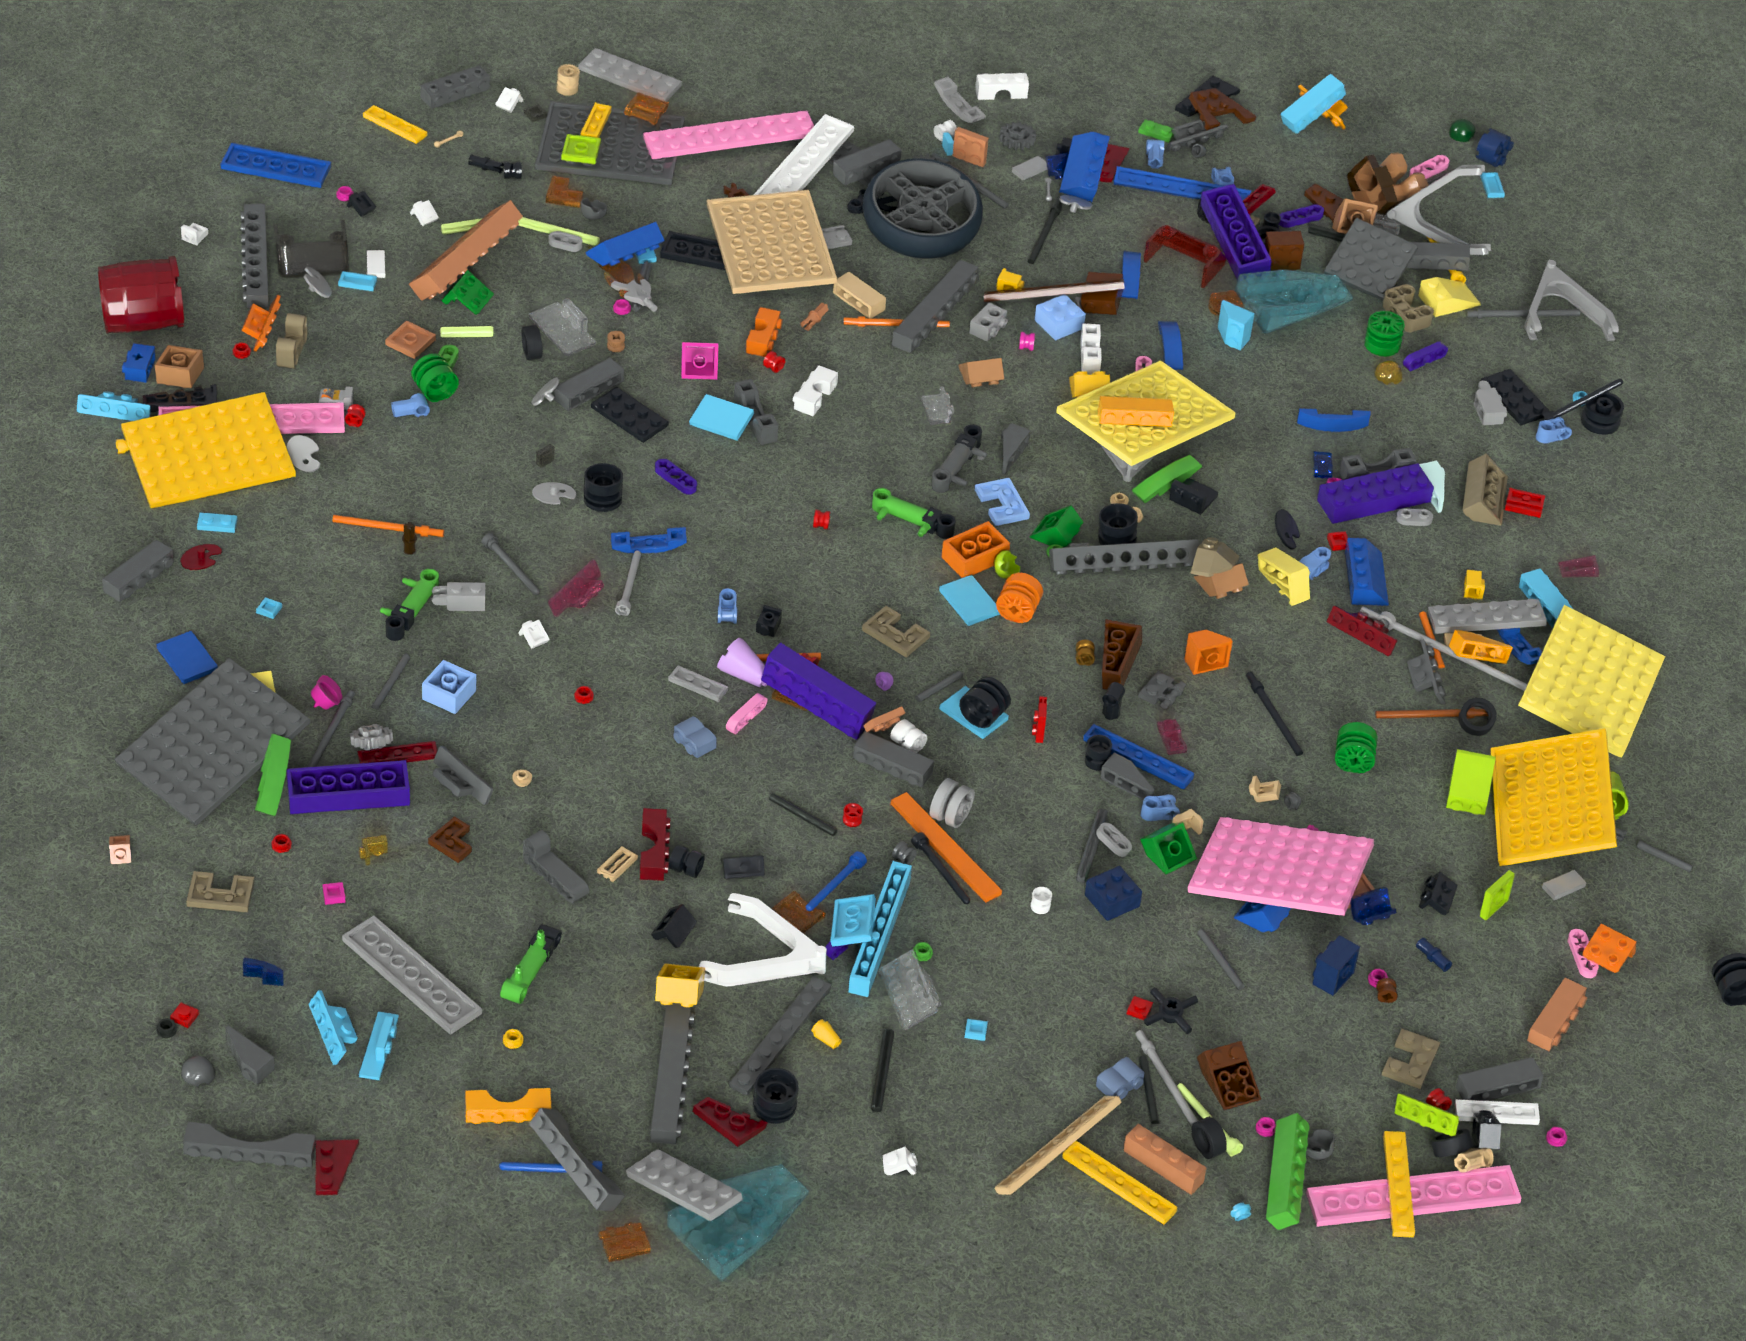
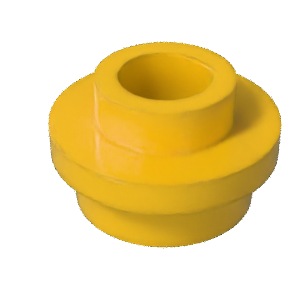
M516 1029L508 1030L503 1036V1044L510 1049L519 1048L524 1041L523 1035Z

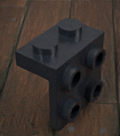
M1187 478L1183 483L1177 480L1172 483L1169 500L1201 515L1218 497V492L1191 478Z

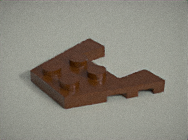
M1216 88L1191 92L1189 96L1195 110L1200 113V120L1205 122L1204 127L1206 130L1219 127L1220 122L1215 116L1233 113L1243 124L1251 123L1256 119L1253 113Z

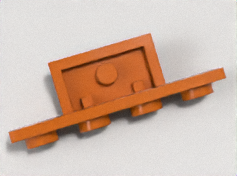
M279 295L273 300L268 311L255 304H252L241 331L257 339L253 349L256 352L259 347L263 348L268 338L265 336H268L272 329L270 324H273L277 316L274 313H277L281 305L278 303L281 297Z

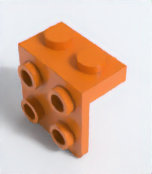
M1600 924L1585 947L1583 957L1617 973L1627 957L1632 958L1634 956L1637 941Z

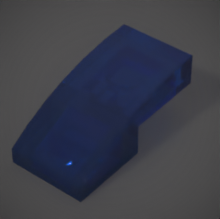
M1313 451L1314 477L1332 478V453Z
M243 959V976L262 978L265 985H284V973L279 967L257 959Z

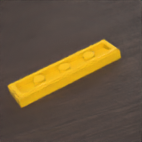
M375 105L363 113L364 118L416 144L427 136V131Z

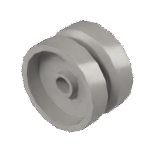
M946 778L934 795L930 806V817L938 821L945 819L947 825L958 828L970 812L975 796L974 789L966 785L959 787V782Z

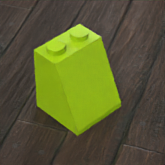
M1457 749L1446 808L1470 812L1475 815H1485L1495 756Z

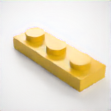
M595 103L581 131V136L599 138L611 113V106Z

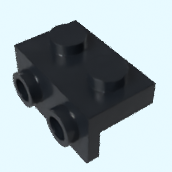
M1438 872L1426 879L1425 889L1420 895L1419 907L1423 909L1430 905L1440 914L1446 915L1450 911L1458 885L1443 873Z

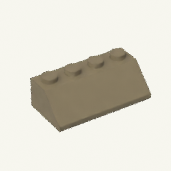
M1487 453L1470 461L1468 464L1463 512L1472 521L1502 525L1508 476Z

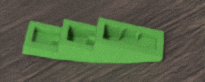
M1188 455L1160 469L1132 489V492L1142 502L1147 503L1157 494L1161 496L1167 492L1175 480L1183 483L1202 468V465L1191 455Z
M275 734L271 735L260 771L263 774L258 788L260 794L255 807L256 811L276 816L287 771L290 739Z

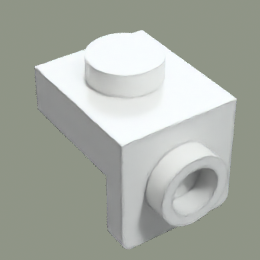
M505 87L496 102V106L512 112L518 101L523 102L521 93L514 88L508 89Z
M429 200L415 203L410 211L411 215L416 214L422 226L439 218Z
M192 223L190 226L183 225L181 227L182 240L198 245L208 235V228Z
M906 1147L884 1154V1172L887 1175H893L907 1169L911 1175L916 1174L917 1165L916 1156L914 1153H910Z

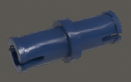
M1421 938L1417 942L1416 947L1427 956L1430 962H1434L1440 967L1443 972L1451 968L1452 962L1441 953L1438 947H1434L1426 938Z

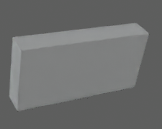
M1036 156L1012 167V172L1023 181L1049 169V164L1040 156Z
M1573 870L1543 883L1542 888L1553 900H1556L1584 888L1586 882Z

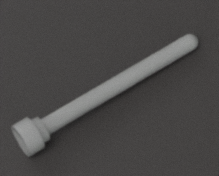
M638 550L633 554L622 599L617 602L615 612L618 615L628 616L630 614L631 604L629 599L641 557V552Z

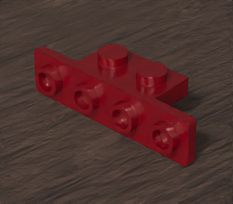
M1333 606L1327 623L1386 656L1392 654L1397 639L1388 635L1389 629L1384 627V623L1378 620H1371L1368 618L1369 615L1359 611L1350 614L1338 606Z

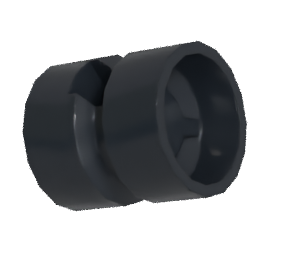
M1094 735L1088 739L1085 764L1090 769L1101 771L1104 763L1110 758L1112 742L1108 737Z
M677 845L671 854L669 869L677 872L684 871L685 875L697 878L703 868L705 854L695 850L690 852L689 848Z

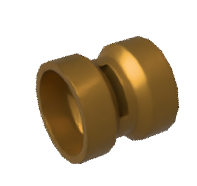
M1080 640L1077 642L1076 662L1079 665L1090 666L1094 663L1095 645L1092 641Z

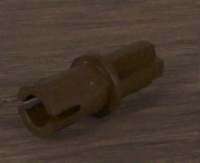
M412 522L404 524V535L402 536L404 553L412 555L416 551L415 542L417 541V536L415 535V525Z

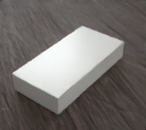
M367 250V275L385 278V250Z

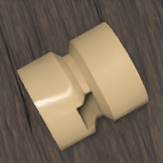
M571 64L559 67L557 76L558 93L566 96L577 93L580 76L578 67Z

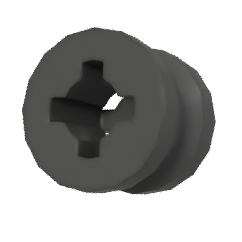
M905 841L898 843L892 852L894 859L900 860L901 863L907 865L917 855V850L913 847H908Z

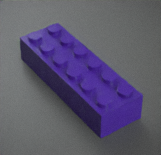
M1230 184L1202 192L1201 207L1237 281L1270 273L1271 258L1235 185Z
M1417 463L1322 484L1319 487L1317 501L1331 523L1335 524L1429 503L1432 499L1434 486Z
M781 642L767 657L761 681L841 730L847 736L857 740L865 731L863 725L872 719L876 706L875 701Z
M406 760L287 769L290 814L410 806V787Z

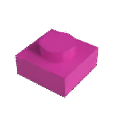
M343 882L322 884L325 905L345 903Z

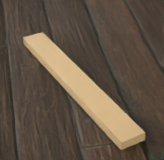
M1104 1096L1000 1182L995 1187L996 1192L1002 1195L1014 1193L1122 1103L1119 1096Z

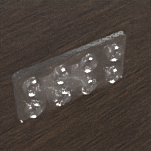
M569 298L562 300V305L556 302L529 313V318L565 356H570L596 345L595 339L587 332V317Z
M913 949L879 968L882 980L903 1030H908L938 1012V1007L942 1006L930 975L920 965Z

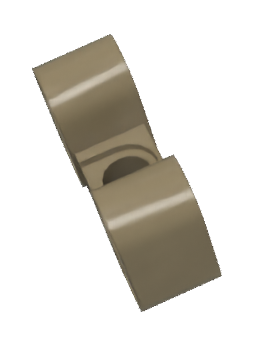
M1408 284L1386 290L1383 308L1402 317L1405 322L1404 331L1414 332L1431 325L1434 310L1428 305L1411 307L1415 288Z
M287 314L285 338L279 337L276 344L277 366L296 369L295 365L298 364L299 356L307 340L306 315Z

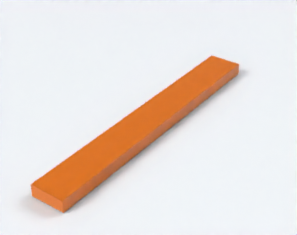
M907 792L891 799V805L918 833L923 832L927 836L929 845L985 903L1002 895V890Z

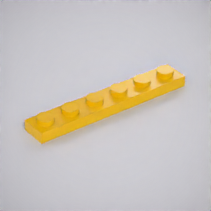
M1384 1131L1383 1139L1392 1235L1395 1237H1414L1415 1226L1405 1132Z
M1078 1141L1072 1143L1063 1152V1159L1163 1225L1177 1212V1206Z

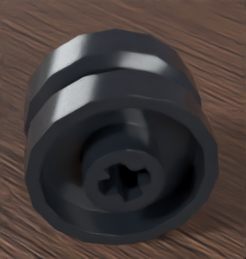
M1607 392L1584 404L1581 423L1587 430L1595 434H1612L1620 427L1624 403L1615 394Z

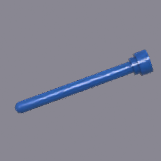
M859 851L852 854L849 858V864L806 905V910L812 911L854 869H861L867 863L866 856Z
M593 1161L591 1164L602 1172V1161ZM501 1162L499 1165L501 1170L567 1173L561 1164Z

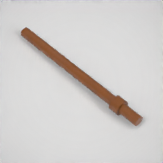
M1472 707L1467 712V719L1475 718V716H1488V713L1484 709ZM1461 709L1375 711L1376 718L1459 717Z

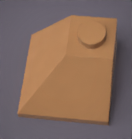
M1344 198L1336 211L1332 228L1336 232L1347 234L1356 218L1373 225L1378 205Z

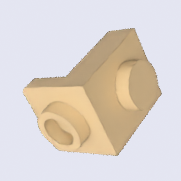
M1257 776L1252 777V782L1249 784V792L1254 796L1256 802L1279 800L1281 789L1279 780L1260 783Z
M1192 809L1182 814H1177L1173 818L1172 823L1183 822L1186 830L1192 828L1198 835L1202 833L1204 821Z

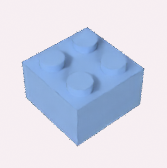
M1064 294L1036 305L1035 321L1054 340H1058L1082 330L1086 314Z
M445 660L422 683L423 700L454 714L476 692V674Z

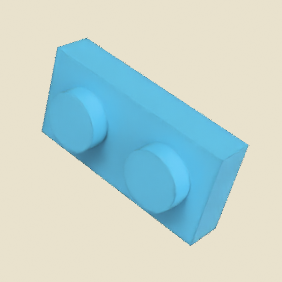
M200 513L197 530L235 533L237 516Z

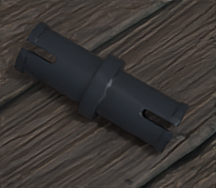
M472 154L469 157V160L472 161H468V164L480 167L482 170L487 171L488 169L502 173L504 169L501 168V166L504 167L503 162L493 161L489 157L482 158Z

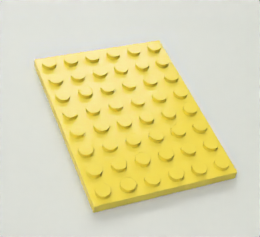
M1161 360L1057 406L1056 412L1131 466L1234 419L1236 412ZM1100 396L1172 399L1174 408L1172 427L1100 424L1098 416Z
M1564 605L1518 706L1572 734L1606 728L1609 753L1622 758L1665 656Z

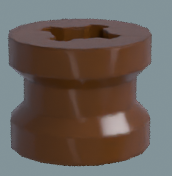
M1383 978L1377 982V998L1380 1002L1392 1003L1396 1001L1398 994L1395 980Z

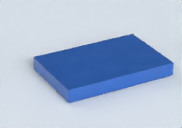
M192 631L157 644L158 651L183 684L209 675L218 668V665Z

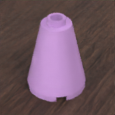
M737 638L727 648V654L721 656L717 668L759 688L762 685L766 687L767 684L761 681L765 667L764 663L743 639Z

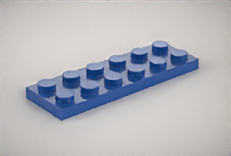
M235 143L230 144L221 162V169L318 188L322 187L331 168L330 161Z

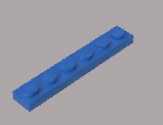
M1095 724L1084 735L1083 741L1085 742L1094 735L1108 737L1112 742V755L1115 752L1132 761L1136 767L1183 790L1194 778L1193 772Z

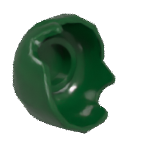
M1466 119L1456 120L1450 127L1449 135L1456 141L1468 142L1475 135V126Z

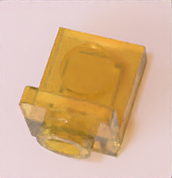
M386 835L362 838V847H359L360 858L365 860L366 865H370L371 855L380 856L388 853Z

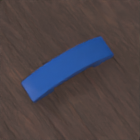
M1123 251L1122 274L1124 290L1122 297L1138 299L1141 252Z
M1158 321L1164 349V363L1174 370H1183L1182 343L1177 322Z
M1299 409L1297 423L1321 431H1353L1369 425L1371 412L1353 410L1352 415L1318 414L1317 409Z
M686 527L668 528L667 534L630 537V532L611 533L612 549L625 553H634L636 550L641 553H660L672 550L687 543Z
M1520 628L1497 629L1504 643L1513 647L1511 653L1519 661L1530 665L1538 662L1542 653L1539 647L1533 648L1520 634Z

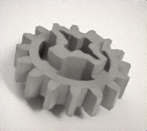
M379 724L361 726L357 728L358 731L353 730L350 733L351 745H354L355 748H364V750L381 749L393 741L392 729H389V727L383 728Z

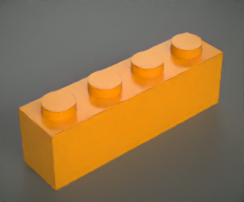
M1100 396L1098 416L1100 424L1172 427L1174 408L1172 399Z

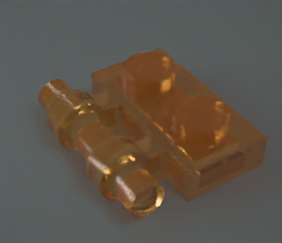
M632 1222L625 1223V1226L617 1228L613 1226L607 1227L606 1230L598 1232L600 1240H603V1248L608 1262L647 1254L651 1251L645 1231H642L641 1222L635 1224Z

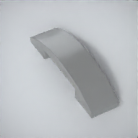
M949 77L934 82L945 104L960 119L973 123L986 117L977 106L971 107L957 92L958 86Z

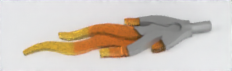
M621 260L615 266H610V264L602 266L598 263L601 269L607 271L604 273L607 283L612 288L618 290L621 297L642 306H647L652 312L657 310L658 307L652 302L651 285L641 274H638L639 284H637L634 279L633 270L627 263Z

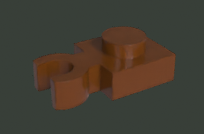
M731 183V188L724 186L723 192L725 195H728V198L750 196L743 188L738 190L735 183Z

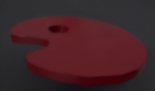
M214 544L195 546L182 555L181 565L189 570L208 568L216 563L215 560L209 557L221 554L222 549Z

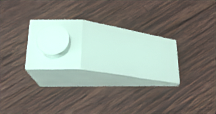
M1437 461L1419 464L1434 486L1431 503L1439 513L1442 511L1444 502V468Z

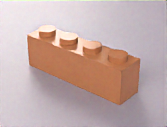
M1564 978L1530 1028L1527 1041L1547 1051H1550L1553 1045L1557 1047L1562 1037L1561 1033L1565 1034L1570 1026L1569 1021H1574L1579 1012L1578 1008L1584 1007L1587 1001L1585 996L1587 988Z
M1137 1124L1126 1135L1124 1152L1192 1195L1204 1183L1205 1166L1140 1124Z

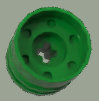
M1390 311L1373 313L1368 319L1364 340L1367 350L1372 354L1384 357L1393 356L1398 353L1401 348L1405 322L1402 317Z
M439 354L425 355L415 363L411 371L413 381L427 400L431 402H438L451 397L459 385L457 375L443 356Z
M1351 722L1343 725L1337 734L1336 765L1343 771L1353 773H1365L1371 770L1376 759L1378 740L1376 731L1371 726L1360 722Z

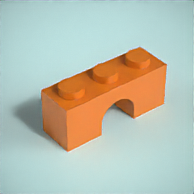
M759 308L755 318V330L751 329L747 338L746 353L765 357L768 352L773 350V340L776 341L778 337L777 329H781L783 319H780L781 311Z

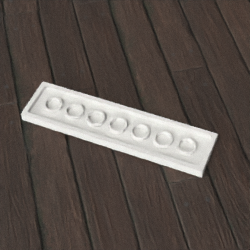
M825 114L754 195L803 190L854 132V126Z

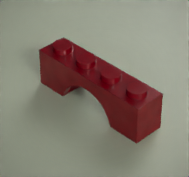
M643 808L642 836L651 839L655 845L651 849L641 852L640 880L664 881V874H668L669 862H665V859H669V847H665V844H669L670 832H666V829H670L671 818L667 817V809Z

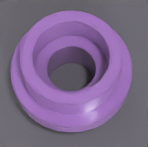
M879 672L876 675L875 680L879 688L884 691L891 688L893 677L890 673Z

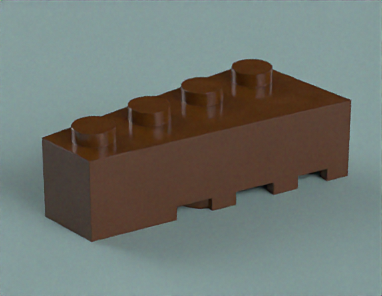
M1105 619L1102 688L1108 689L1109 685L1113 682L1124 686L1142 645V626Z

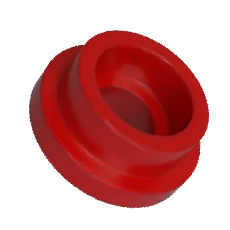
M237 343L233 348V355L236 358H247L251 354V349L246 343Z
M581 686L576 690L574 698L578 703L587 704L593 700L594 694L591 688Z
M278 834L272 840L271 846L274 851L284 853L291 849L292 842L287 835Z

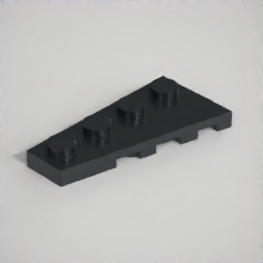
M1215 76L1210 77L1193 91L1216 88L1228 97L1240 93L1239 88ZM1190 95L1175 107V111L1187 117L1199 113L1189 99Z
M212 384L207 389H202V386L194 387V391L188 392L181 389L176 390L173 394L161 392L143 395V404H149L151 406L150 412L159 411V407L203 406L217 403V384Z

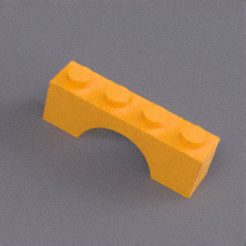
M550 1088L529 1089L523 1098L514 1102L498 1101L491 1097L487 1090L465 1091L466 1123H502L506 1121L521 1123L531 1121L540 1108L551 1109Z

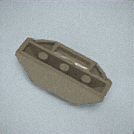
M1209 537L1204 539L1197 548L1191 574L1211 577L1214 573L1231 570L1239 561L1240 556L1224 542L1218 541L1217 538Z

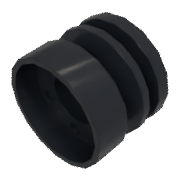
M609 463L594 464L586 469L584 475V503L587 507L599 512H608L615 510L622 504L623 473L621 469Z
M1115 503L1101 509L1098 529L1100 545L1132 544L1137 542L1138 516L1134 508L1126 504Z
M985 676L980 678L960 699L959 707L965 719L978 728H988L1010 706L1011 697L1006 687L999 680Z
M1729 954L1719 959L1713 965L1711 972L1721 998L1726 1005H1746V954Z
M769 1068L757 1076L754 1085L753 1111L758 1118L767 1123L781 1124L794 1116L797 1109L799 1090L796 1077L788 1070L782 1068Z

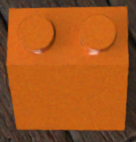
M1209 630L1189 633L1184 660L1193 675L1226 668L1229 665L1233 641L1231 638Z

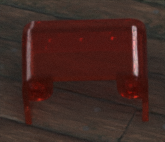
M1168 225L1159 227L1146 241L1143 261L1145 263L1163 245L1205 263L1201 283L1202 288H1205L1226 264V256L1218 247Z

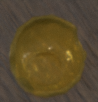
M1384 361L1376 366L1375 377L1385 385L1391 382L1397 385L1402 381V369L1395 361Z

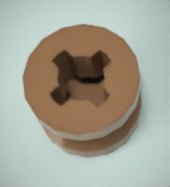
M620 331L610 332L607 336V348L612 352L623 351L625 348L624 333Z

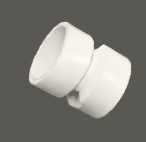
M906 719L899 721L892 729L890 735L891 740L896 744L915 753L922 750L927 742V735L920 729L915 728Z

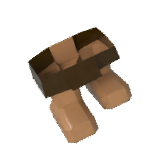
M1391 153L1380 166L1374 155H1368L1347 174L1348 184L1354 199L1378 205L1374 220L1382 219L1396 205L1428 186L1423 173H1413L1402 183L1395 184L1407 172V164L1401 153Z

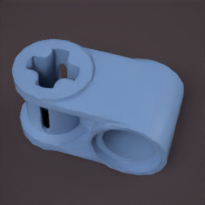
M1226 167V169L1212 168L1211 177L1213 183L1223 186L1234 184V177L1230 167Z
M1562 417L1543 420L1539 423L1536 439L1541 443L1564 440L1571 436L1572 430L1564 424L1565 421Z
M1318 547L1299 561L1308 567L1310 572L1309 579L1313 580L1314 576L1317 577L1328 569L1331 551L1326 547Z
M727 588L720 592L717 623L723 621L737 624V594L732 589Z
M1173 795L1147 796L1143 800L1140 815L1146 821L1173 820L1177 814H1180V810L1175 805L1176 799Z

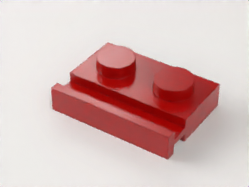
M1510 488L1505 510L1541 518L1545 495Z
M1039 696L1038 710L1034 711V722L1036 724L1032 726V735H1035L1036 743H1043L1047 697Z

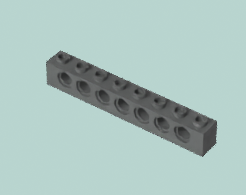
M244 204V211H241V222H244L241 223V233H245L241 234L242 256H245L242 257V267H246L242 268V278L246 279L242 280L243 290H246L243 291V302H247V308H250L252 304L261 308H269L265 204Z
M1199 539L1049 549L1050 570L1056 571V575L1067 574V570H1074V573H1085V569H1092L1093 572H1104V568L1111 567V571H1120L1125 566H1129V570L1140 569L1141 565H1147V569L1158 568V564H1165V568L1176 567V563H1183V566H1192L1197 548L1199 547ZM1178 548L1183 552V556L1180 559L1175 555ZM1159 550H1163L1165 553L1163 560L1157 557ZM1141 551H1144L1147 555L1145 561H1141L1139 558ZM1123 552H1126L1128 554L1129 558L1127 562H1123L1121 560V554ZM1105 553L1110 556V561L1107 564L1103 561ZM1087 554L1092 557V562L1089 565L1084 561ZM1069 555L1074 559V563L1071 566L1066 563V558Z

